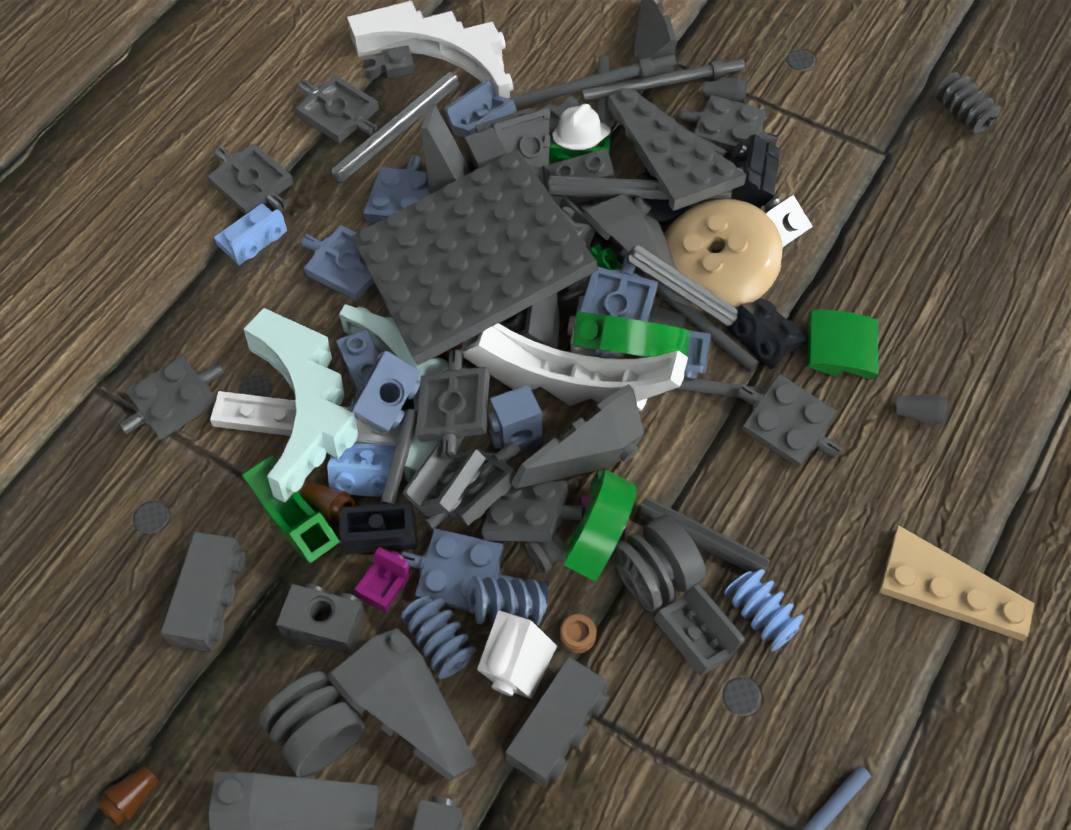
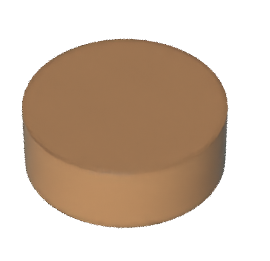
M571 615L561 624L560 641L568 651L584 653L590 650L596 641V626L585 615Z

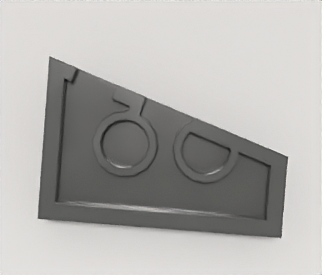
M550 108L493 124L491 128L496 132L506 153L518 149L547 190V181L550 177L548 168Z

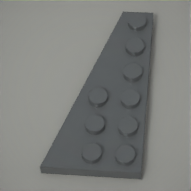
M632 88L623 89L621 92L608 95V108L618 124L624 125L626 137L629 141H634L636 153L649 174L656 177L659 181L658 188L662 194H667L669 197V206L673 211L744 185L747 174L717 153L712 147L698 139L692 132L678 124L673 118L658 109L656 105L638 94L637 91Z

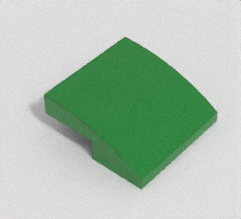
M814 309L809 311L807 367L833 376L845 371L872 380L879 374L878 319L837 310Z

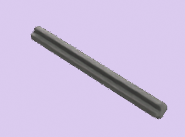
M451 71L443 75L330 169L331 177L338 183L344 182L423 116L429 104L436 105L459 85L458 76L454 75Z
M550 176L547 181V191L550 195L617 197L624 194L630 198L638 196L644 199L670 200L667 194H662L659 190L658 180ZM732 190L704 199L702 201L730 199L732 195Z

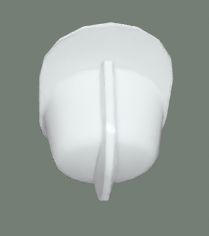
M582 104L581 106L570 107L563 111L558 127L554 130L552 136L557 145L563 148L585 150L592 148L607 137L610 133V128L600 122L598 114L591 109L590 105Z

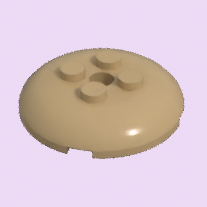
M717 199L698 204L676 218L664 234L677 270L737 310L741 304L754 302L766 293L776 280L781 269L783 244L777 226L765 212L744 201ZM713 249H714V250L723 249V250H722L721 252H719V253H713V252H712ZM690 304L698 312L704 313L703 310H701L694 304Z

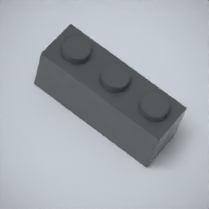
M194 532L161 630L162 636L171 646L213 653L216 641L221 640L225 628L223 617L226 608L232 605L235 597L234 582L236 575L243 571L245 565V553L236 538Z
M569 657L505 752L507 763L543 787H546L551 778L557 781L569 762L564 757L572 745L578 748L589 731V728L585 725L591 715L599 716L609 700V696L606 695L608 681Z

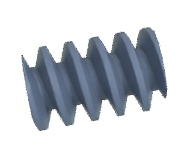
M473 576L469 581L466 593L467 609L470 613H475V619L478 624H483L486 614H489L490 622L494 624L499 610L524 619H528L530 615L531 621L536 626H539L547 608L548 586L546 580L537 582L536 580L527 579L523 582L522 579L514 578L512 581H509L507 578H499L496 581L493 577H485L481 580L480 577Z
M424 596L408 605L402 612L401 619L403 623L408 624L410 634L416 636V644L424 648L423 654L426 659L431 660L430 665L433 671L439 672V680L445 679L466 666L470 658L475 654L476 647L470 646L463 649L462 646L469 640L467 634L455 636L461 628L459 622L447 624L454 616L452 610L440 613V610L446 605L445 599L439 598L433 601L431 596Z

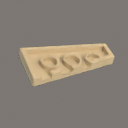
M898 525L896 528L879 593L1021 641L1028 637L1035 603Z

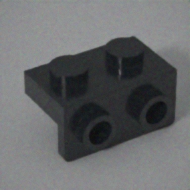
M763 298L741 304L737 310V319L730 326H727V330L770 369L776 368L785 354L802 348L808 340V337L800 331L796 323L783 317L773 303Z

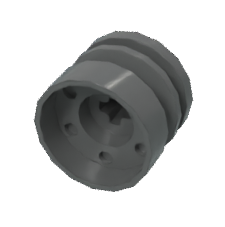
M662 515L644 526L642 531L643 538L635 533L627 536L626 542L619 541L612 553L613 561L623 583L638 603L650 612L659 609L662 602L668 603L673 600V588L679 592H686L692 586L704 581L706 577L705 565L695 543L681 524L670 515Z
M318 671L307 674L291 683L267 704L259 718L260 725L267 734H270L269 737L274 745L284 746L281 754L298 778H306L330 766L356 743L365 728L364 723L349 703H339L342 696L328 680L326 672Z

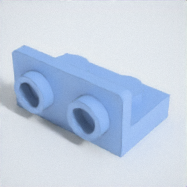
M261 203L216 235L214 239L216 244L240 266L248 259L256 256L260 250L271 242L278 240L282 234L287 232L283 215L278 209L272 212Z
M354 443L339 458L331 455L327 465L329 487L346 491L350 495L382 497L396 446Z

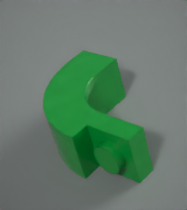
M577 311L572 345L643 357H655L678 350L687 357L691 331L652 322Z
M271 455L241 476L260 502L262 509L290 546L304 561L311 563L340 543V541L321 513L311 509L298 492H293L286 502L273 497L267 476L277 461Z
M607 469L603 473L599 470L596 472L591 481V498L586 512L564 550V566L596 582L612 555L628 521L636 495L635 484Z

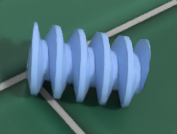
M764 569L753 573L749 571L732 582L724 591V595H734L732 599L734 607L744 606L741 612L743 618L754 617L751 623L753 630L764 628L761 634L763 641L767 642L775 639L770 647L771 651H775L800 629L799 625L804 616L802 614L792 618L789 616L794 604L789 603L784 606L779 604L784 596L782 591L773 595L770 594V590L775 582L773 580L763 584L760 582L765 573Z

